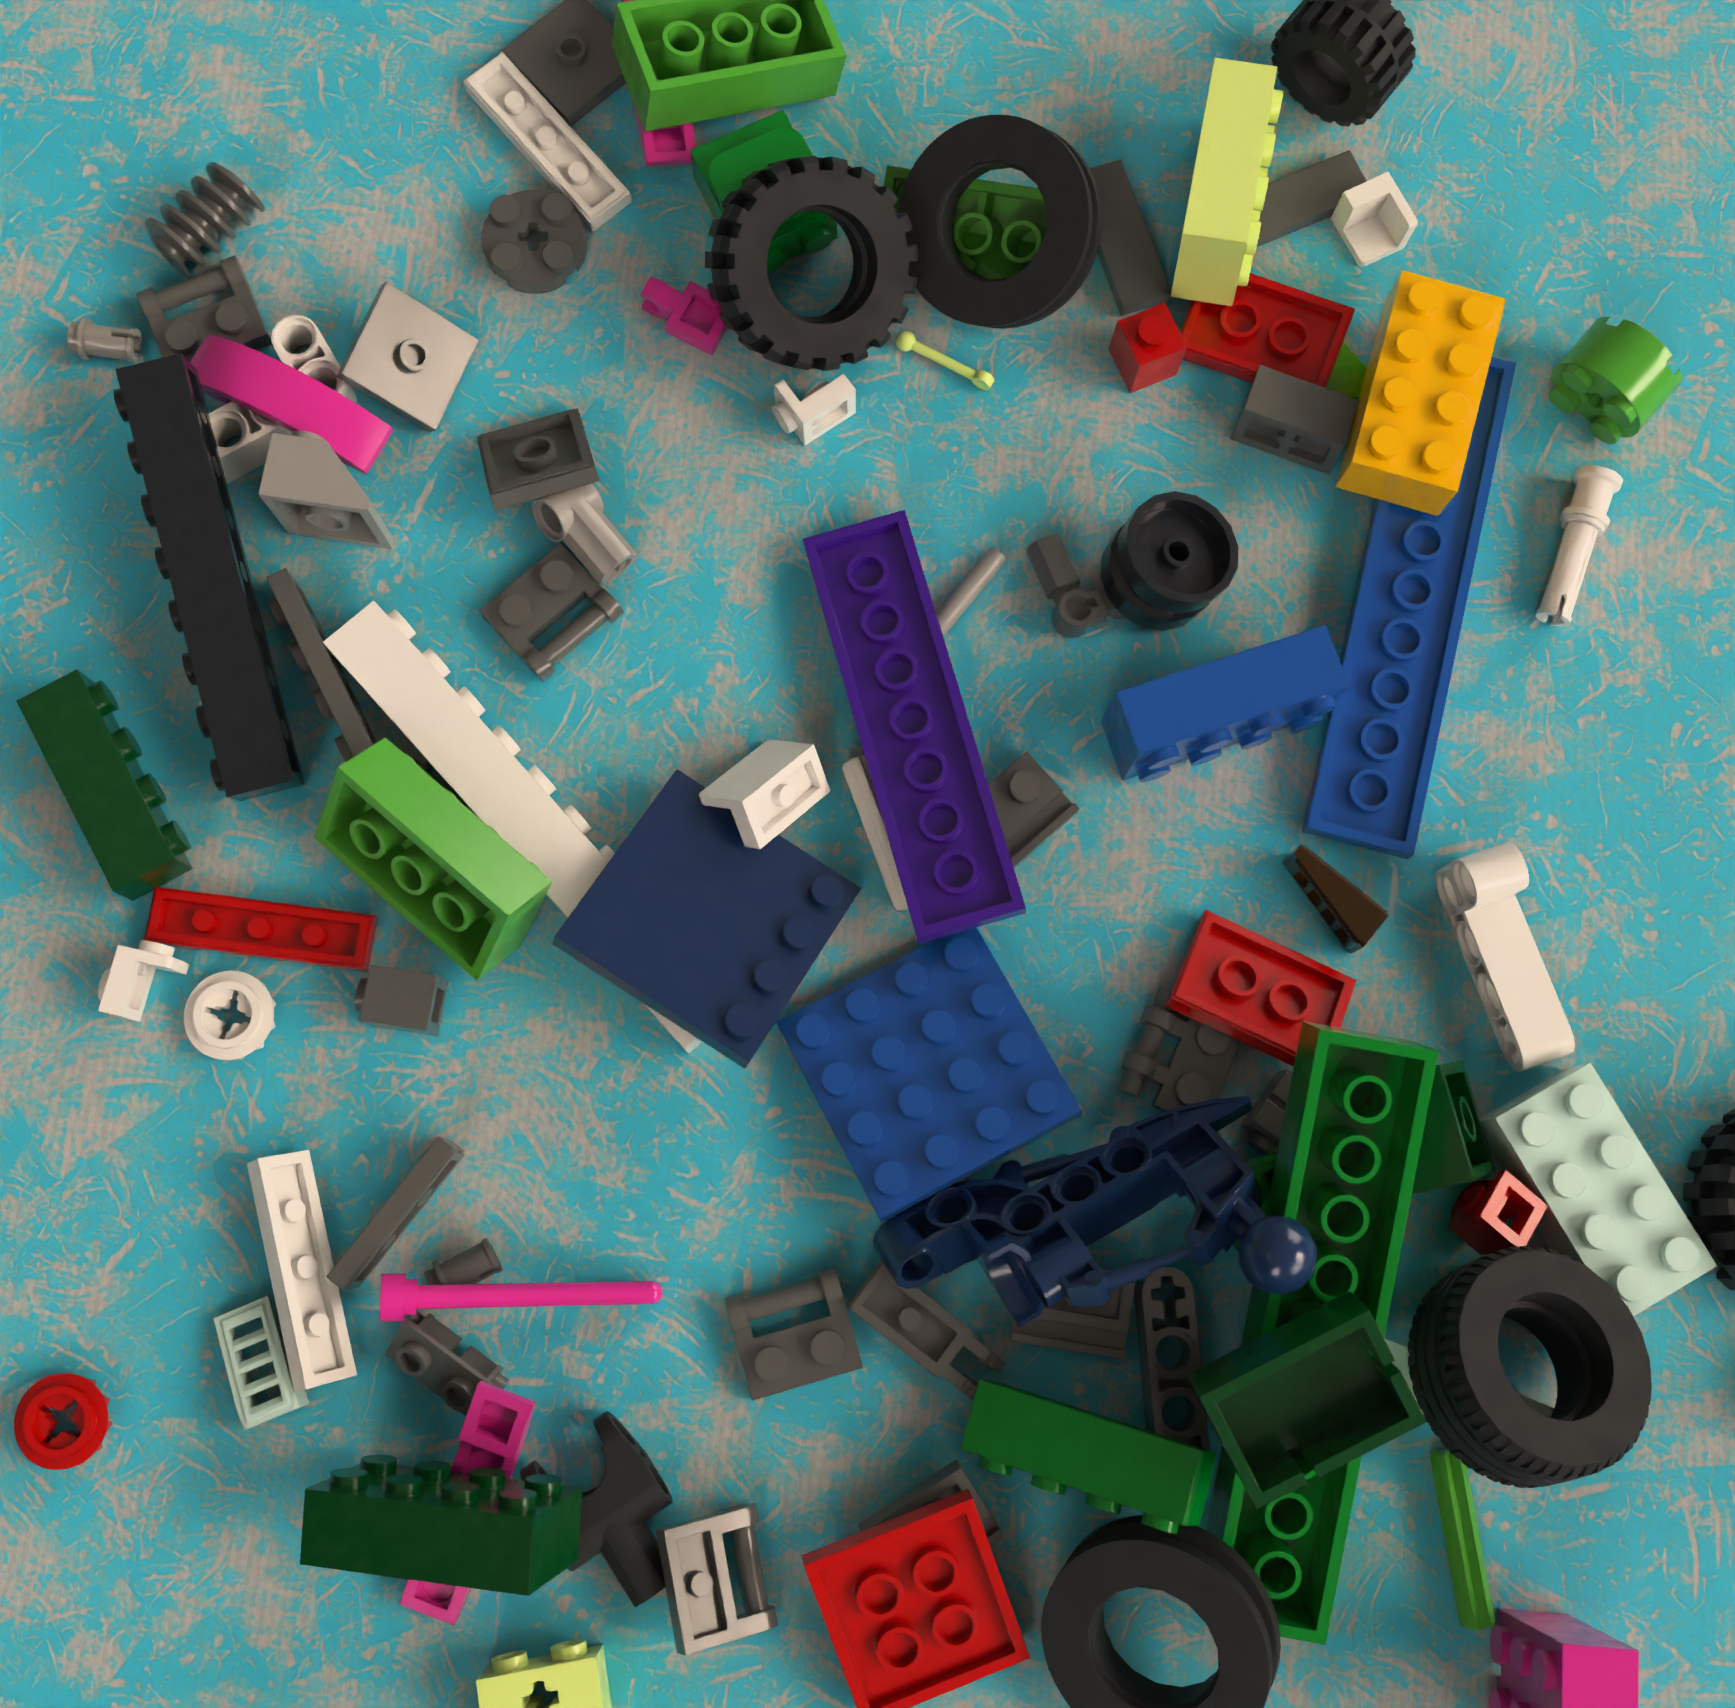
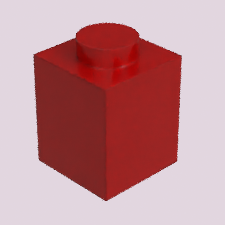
M1164 302L1118 320L1108 350L1129 393H1133L1177 375L1187 345Z

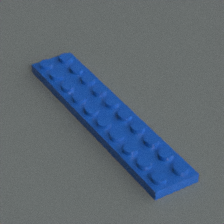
M1491 357L1459 489L1438 516L1375 498L1340 656V663L1350 686L1335 701L1337 707L1328 712L1303 824V833L1404 859H1409L1414 855L1516 362Z

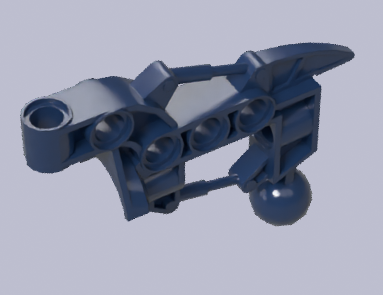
M1249 1096L1213 1099L1164 1111L1129 1126H1119L1112 1130L1109 1143L1071 1155L1064 1153L1022 1167L1018 1161L1009 1160L1001 1165L992 1179L973 1180L955 1187H947L903 1214L888 1219L880 1225L873 1238L874 1249L898 1286L906 1289L922 1286L943 1273L948 1274L963 1264L977 1259L1018 1327L1041 1315L1044 1306L1049 1308L1064 1298H1067L1073 1307L1104 1305L1111 1298L1110 1291L1150 1276V1272L1190 1257L1192 1262L1197 1265H1206L1215 1258L1222 1248L1227 1253L1238 1238L1241 1240L1238 1248V1264L1249 1283L1264 1293L1287 1294L1299 1290L1313 1277L1317 1261V1245L1305 1226L1291 1217L1278 1215L1268 1217L1261 1210L1262 1203L1253 1171L1217 1133L1252 1110L1253 1106ZM1048 1177L1032 1187L1028 1186L1029 1182ZM1175 1193L1179 1198L1186 1196L1197 1209L1185 1233L1186 1245L1148 1260L1142 1258L1103 1273L1086 1248L1148 1212L1159 1202Z

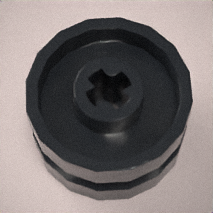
M1176 491L1158 494L1137 507L1126 523L1111 537L1101 556L1100 578L1107 598L1123 617L1140 627L1165 631L1179 628L1199 615L1211 601L1217 598L1229 586L1238 569L1239 547L1231 525L1220 511L1210 503L1196 495Z

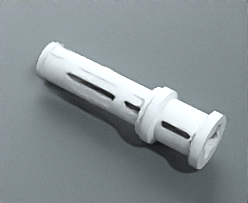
M1585 465L1575 470L1572 480L1576 487L1570 506L1564 508L1560 516L1564 533L1540 608L1535 615L1543 623L1547 622L1549 615L1553 616L1550 622L1552 626L1566 627L1571 623V615L1596 537L1602 536L1608 529L1610 519L1607 516V511L1613 494L1620 490L1623 482L1622 477L1617 472L1605 467Z

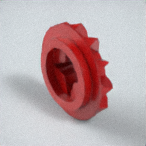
M74 1372L54 1374L39 1380L23 1395L15 1412L14 1434L20 1450L32 1463L50 1470H64L84 1464L94 1453L103 1448L102 1442L106 1432L113 1424L109 1420L107 1407L110 1399L104 1396L98 1389L96 1380L87 1379L76 1375ZM73 1404H77L74 1408L76 1411L71 1420L77 1425L76 1429L80 1432L76 1433L75 1431L68 1430L61 1432L57 1437H53L56 1433L54 1429L59 1421L53 1416L54 1412L50 1409L54 1408L61 1411L69 1409Z

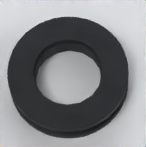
M985 115L968 119L951 127L937 137L923 151L909 172L898 207V213H907L913 227L910 231L905 232L907 244H917L918 261L909 262L908 276L917 277L916 289L934 308L946 316L966 324L989 328L1006 329L1029 325L1044 319L1061 308L1072 298L1088 276L1101 238L1102 208L1100 196L1094 177L1084 159L1071 144L1058 134L1030 120L1011 115ZM1013 168L1024 172L1037 184L1046 204L1047 228L1038 253L1024 269L1008 278L988 280L976 276L961 262L953 243L952 220L959 198L973 180L990 170Z
M1143 1515L1125 1517L1102 1525L1087 1535L1077 1545L1049 1589L1044 1603L1041 1622L1042 1645L1048 1669L1058 1690L1071 1708H1264L1276 1677L1280 1660L1279 1624L1272 1601L1261 1580L1250 1565L1233 1548L1212 1533L1198 1526L1179 1525L1177 1534L1149 1527L1141 1523ZM1141 1587L1164 1591L1187 1603L1207 1624L1218 1648V1670L1204 1682L1184 1687L1156 1683L1134 1671L1115 1651L1104 1627V1606L1106 1601L1116 1592Z

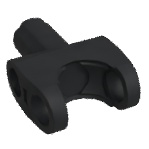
M606 1411L593 1420L595 1429L604 1444L601 1449L606 1459L605 1474L598 1487L582 1492L578 1561L567 1569L575 1571L593 1557L602 1553L634 1607H637L665 1588L658 1541L646 1521L673 1503V1499L645 1450L621 1422L610 1412ZM537 1461L531 1462L520 1470L521 1480H525L530 1475L547 1474Z

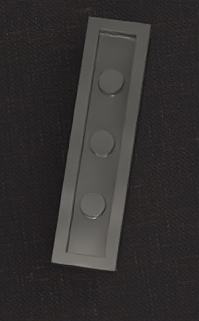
M284 568L266 577L274 593V596L268 598L267 602L279 625L282 628L290 626L297 640L289 645L290 650L304 674L312 671L320 687L312 691V695L324 718L327 721L335 718L342 735L335 738V742L343 759L347 762L377 743L336 657L323 643L326 637L300 584L287 568Z

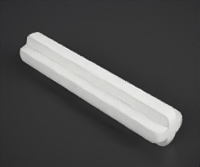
M865 756L852 758L843 764V774L893 908L896 911L908 910Z

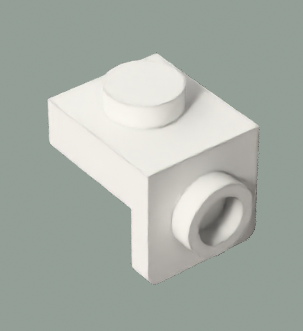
M141 940L138 949L118 945L111 968H108L103 973L99 982L98 998L101 1003L98 1011L140 1022L155 970L160 969L186 975L189 964L174 958L175 948L164 944Z

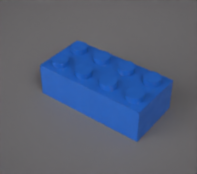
M1323 625L1117 691L1101 720V724L1122 781L1138 776L1140 782H1147L1171 772L1169 765L1189 759L1191 766H1196L1218 758L1222 755L1220 749L1237 743L1240 744L1242 750L1261 745L1273 738L1271 732L1290 727L1292 733L1313 728L1323 722L1321 717L1323 714L1337 707L1335 701L1350 685L1327 627Z

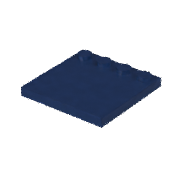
M677 769L556 933L552 944L745 1069L861 888L780 835H777L761 849L745 847L731 810L702 805L699 793L706 787Z

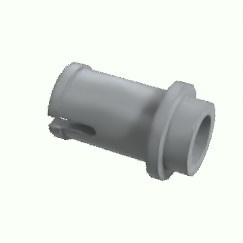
M84 317L80 322L72 321L69 325L67 333L68 349L70 353L78 354L81 360L89 361L92 356L137 363L140 359L142 337L139 329L96 325L92 319Z

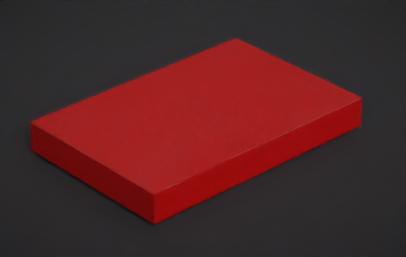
M1250 273L1247 287L1237 285L1232 306L1192 300L1180 330L1187 345L1183 359L1253 383L1259 366L1262 365L1326 388L1355 309Z
M1205 910L1199 918L1165 1006L1294 1066L1302 1021L1341 1028L1357 980Z

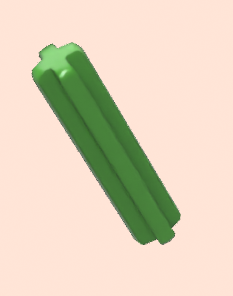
M1448 1448L1438 1449L1431 1452L1430 1460L1459 1622L1469 1630L1487 1629L1494 1626L1495 1616L1468 1469L1461 1459H1457L1451 1454Z

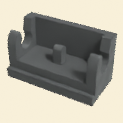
M1260 365L1250 392L1248 391L1231 440L1329 475L1346 443L1359 400Z

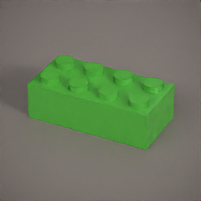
M633 0L616 3L612 48L645 132L836 95L847 55L824 0Z
M386 737L337 768L314 835L318 842L475 980L481 979L521 946L552 884V881L534 863L524 858L501 838L491 826L486 825L464 806L452 792L442 787L419 767L409 755L403 753Z

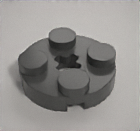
M524 190L512 195H501L493 200L489 209L490 214L486 218L482 229V247L490 269L495 275L497 274L500 278L506 280L509 287L528 294L547 293L557 290L566 284L565 278L572 274L576 267L577 271H579L586 258L587 238L581 217L572 207V203L566 195L544 190ZM532 233H540L541 236L548 237V241L540 242L539 250L535 251L529 250L527 243L522 242L523 239Z

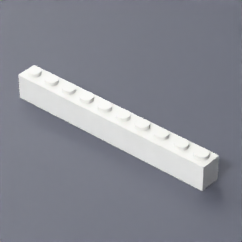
M373 600L323 641L324 645L473 813L486 825L491 826L501 838L524 858L534 863L552 881L546 895L568 918L614 856L615 852L607 844L598 851L585 836L592 828L571 804L562 810L549 795L556 788L536 765H533L527 771L514 756L521 749L500 725L491 731L479 718L486 710L465 686L456 692L444 679L451 671L436 653L429 647L421 654L409 640L416 632L400 613L393 609L386 615ZM645 1005L688 1054L702 1042Z

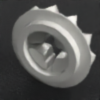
M240 971L218 972L201 981L191 992L184 1009L186 1034L191 1043L200 1052L218 1060L244 1059L246 1055L263 1048L265 1039L270 1031L276 1027L274 1022L276 1002L272 999L266 984L254 976ZM234 1001H239L237 1008L240 1012L245 1013L246 1017L251 1018L250 1023H233L230 1032H226V1022L218 1019V1016L210 1014L211 1009L218 1011L221 1008L230 1009Z

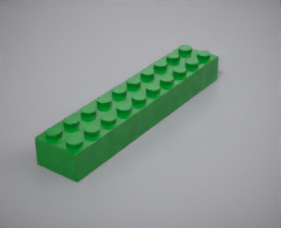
M1302 1021L1266 1215L1268 1217L1276 1215L1291 1217L1305 1226L1317 1245V1261L1313 1277L1297 1291L1287 1294L1264 1293L1252 1285L1241 1346L1348 1291L1370 1310L1383 1338L1385 1337L1438 1059V1050L1415 1041ZM1222 1446L1206 1531L1212 1533L1233 1548L1257 1574L1274 1606L1280 1637L1326 1645L1362 1456L1318 1477L1299 1447L1296 1446L1288 1450V1452L1302 1471L1307 1484L1256 1509Z

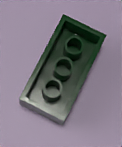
M377 1454L364 1456L361 1458L360 1464L352 1468L333 1470L330 1472V1478L305 1489L300 1565L529 1596L578 1561L582 1487L561 1485V1477L549 1474L530 1475L525 1480L506 1478V1471L499 1468H476L469 1473L452 1472L451 1464L442 1461H424L415 1464V1467L397 1465V1458L391 1455Z

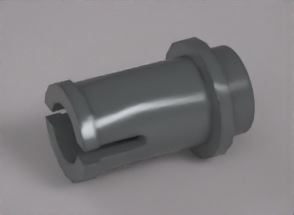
M485 1238L481 1240V1243L443 1263L439 1259L433 1261L434 1268L424 1272L428 1285L477 1284L495 1273L502 1272L503 1268L491 1243Z

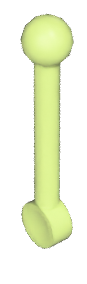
M902 331L896 337V345L901 351L913 350L972 380V383L981 390L989 391L995 381L988 372L984 370L976 371L916 341L914 334L910 331Z

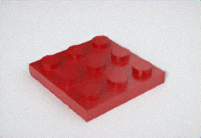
M969 1488L801 1555L805 1571L857 1708H910L1030 1659Z

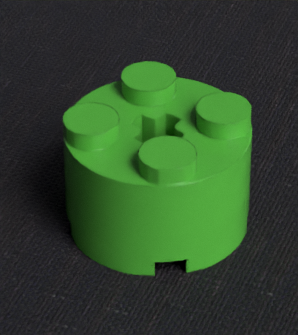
M1600 317L1552 370L1551 378L1554 387L1550 390L1548 396L1551 402L1560 410L1566 413H1572L1576 410L1591 422L1589 426L1591 432L1599 440L1607 444H1615L1620 437H1632L1642 429L1680 385L1682 375L1680 369L1674 375L1672 374L1666 363L1673 355L1648 330L1625 319L1618 326L1609 325L1606 323L1610 317Z

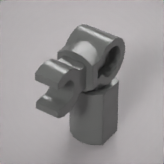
M1056 533L1036 540L1027 548L1026 552L1047 599H1053L1056 607L1052 612L1051 619L1053 627L1059 634L1068 638H1076L1083 635L1088 628L1105 622L1107 616L1114 619H1126L1107 598L1104 587L1099 591L1094 587L1088 590L1078 589L1081 581L1059 534Z

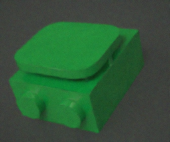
M784 110L690 150L693 178L714 219H720L724 211L721 203L728 193L737 191L743 185L741 180L753 171L762 170L768 167V164L777 161L813 156L804 137L793 129ZM814 211L801 212L787 218L779 226L771 240L767 255V274L776 271L785 261L805 252L808 254L816 253L826 248L832 240L837 238V222L826 214Z

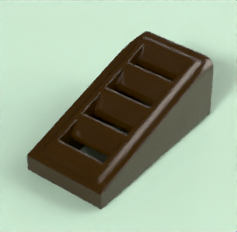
M1305 845L1298 846L1282 862L1340 943L1350 954L1363 948L1389 916L1387 910Z

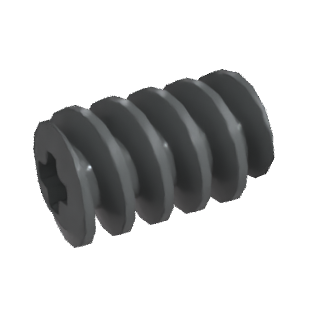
M210 162L206 166V172L211 182L200 176H194L191 179V186L196 196L185 190H179L176 193L175 198L181 211L169 204H163L160 207V212L166 225L154 218H148L145 221V227L154 246L187 279L191 278L184 264L187 259L201 267L206 265L200 252L202 246L209 248L217 254L221 251L215 237L217 232L232 240L237 237L230 223L232 218L247 226L251 224V220L245 210L248 204L261 212L265 211L261 200L242 179L215 162Z

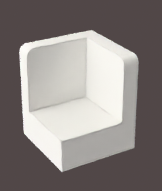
M1389 172L1343 192L1331 217V221L1360 267H1365L1404 249L1418 225L1417 218Z

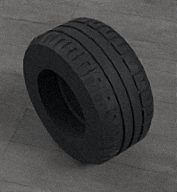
M1527 1245L1502 1248L1443 1276L1424 1295L1422 1303L1416 1309V1315L1413 1316L1412 1328H1410L1408 1335L1410 1340L1408 1342V1366L1414 1395L1426 1422L1430 1425L1434 1434L1440 1438L1441 1443L1450 1450L1453 1456L1461 1459L1462 1463L1469 1469L1472 1468L1475 1473L1482 1476L1486 1475L1488 1479L1494 1482L1499 1481L1503 1485H1514L1519 1488L1551 1486L1595 1474L1614 1465L1615 1462L1620 1461L1624 1457V1453L1629 1452L1633 1448V1443L1637 1442L1640 1431L1643 1430L1646 1418H1648L1652 1390L1650 1359L1644 1338L1628 1306L1605 1280L1580 1261L1571 1259L1561 1252L1558 1253L1555 1250L1543 1249L1537 1246L1530 1247ZM1503 1317L1520 1323L1532 1332L1544 1346L1552 1361L1557 1379V1399L1551 1417L1537 1412L1524 1402L1515 1392L1504 1373L1498 1351V1334Z

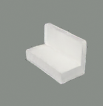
M767 740L701 791L699 797L702 805L730 809L744 846L761 849L828 794L830 788L814 744Z

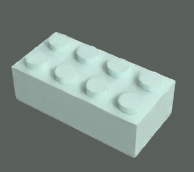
M1591 1063L1566 1068L1480 1118L1489 1149L1500 1168L1511 1173L1548 1205L1537 1225L1548 1247L1558 1253L1561 1252L1569 1256L1571 1259L1580 1261L1605 1280L1628 1306L1633 1317L1717 1267V1264Z

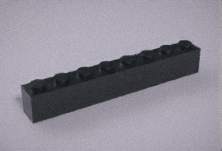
M181 353L115 369L120 388L115 389L113 392L115 404L122 420L129 422L134 441L127 443L129 458L138 475L143 474L148 493L141 495L142 508L149 525L157 528L161 547L155 548L156 562L165 580L170 579L175 597L174 600H170L168 603L170 616L176 630L179 633L184 632L189 651L182 655L184 670L189 682L193 686H198L202 705L196 708L198 724L204 737L211 738L216 755L215 759L210 760L213 781L219 791L225 790L227 798L239 801L305 785L197 369Z

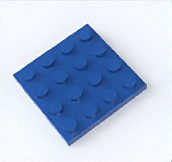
M977 927L937 938L776 1022L881 1223L1082 1116V1109Z

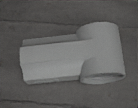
M592 483L535 499L532 503V514L541 532L553 542L564 541L599 584L610 583L634 563L638 555L637 552L603 514V501Z

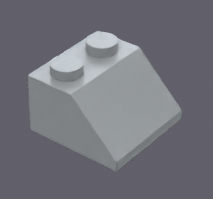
M302 430L293 431L292 435L272 433L258 495L288 534L393 549L395 539L370 499L327 440L315 433Z

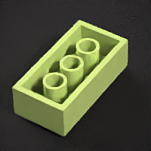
M1214 58L1171 297L1232 306L1237 285L1245 287L1248 285L1253 255L1256 253L1260 234V213L1263 210L1269 177H1267L1268 168L1260 166L1270 167L1276 140L1275 126L1268 125V123L1277 124L1284 92L1274 89L1278 66Z

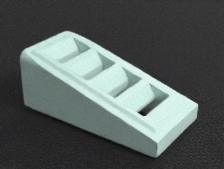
M271 1295L213 1318L235 1406L244 1431L310 1404L305 1390L294 1393L279 1317ZM261 1317L264 1328L237 1338L234 1330L235 1327ZM267 1339L268 1351L245 1360L242 1349ZM273 1362L276 1373L257 1381H252L249 1371ZM279 1384L281 1396L260 1404L257 1393Z

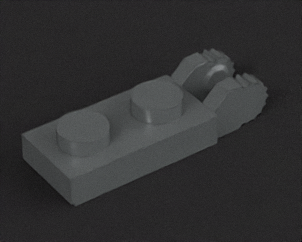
M880 1260L847 1305L851 1311L939 1379L942 1375L972 1400H974L978 1383L967 1374H961L949 1365L960 1349L964 1346L976 1355L977 1361L989 1370H995L997 1373L1006 1364L1004 1360L971 1336L973 1331L920 1289H906L898 1286L882 1260Z

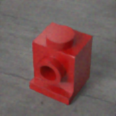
M1499 1170L1494 1179L1472 1182L1460 1193L1452 1207V1219L1447 1227L1478 1254L1488 1255L1502 1248L1526 1246L1548 1205L1507 1170ZM1515 1217L1512 1225L1508 1227L1505 1224L1507 1218Z

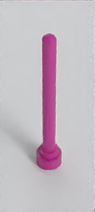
M406 1273L381 1274L380 1322L404 1321V1315H416L417 1309L655 1304L662 1297V1287L655 1281L417 1285V1279H406Z

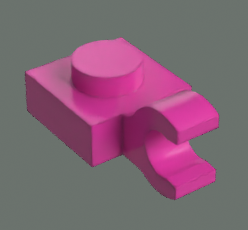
M650 277L640 294L645 299L642 309L655 317L669 318L666 322V333L713 356L727 331L726 326L718 316L722 311L718 301L711 300L709 290L692 281H689L686 289L681 293L661 280Z

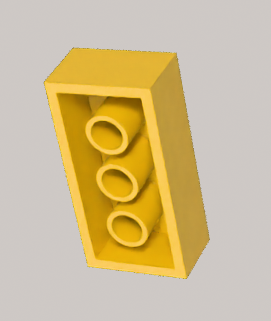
M1401 271L1383 304L1358 399L1359 403L1353 418L1335 487L1436 516L1441 513L1459 489L1506 301L1505 298L1412 272Z

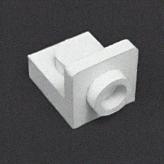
M844 374L831 382L825 380L817 383L805 394L802 401L798 400L783 379L773 385L775 405L772 406V412L777 422L787 434L794 431L804 446L856 413V389Z

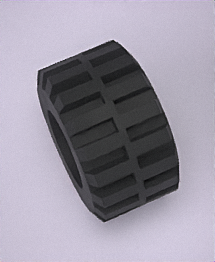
M1303 0L1275 33L1276 37L1271 44V50L1274 53L1271 58L1273 66H1278L1277 71H1279L1277 77L1281 84L1289 90L1288 94L1295 102L1298 101L1307 112L1312 115H1318L1325 122L1331 124L1335 121L1338 125L1347 127L1351 123L1357 126L1364 124L1367 119H1371L1411 71L1413 67L1412 61L1415 58L1416 48L1411 44L1414 40L1412 31L1405 26L1404 22L1406 19L1400 11H1396L1393 8L1391 0Z

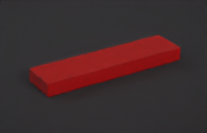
M155 886L144 940L173 947L368 972L378 918L370 914Z

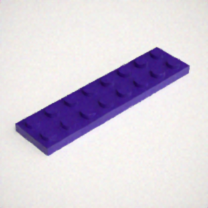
M905 510L802 539L918 944L1025 914L1026 906Z

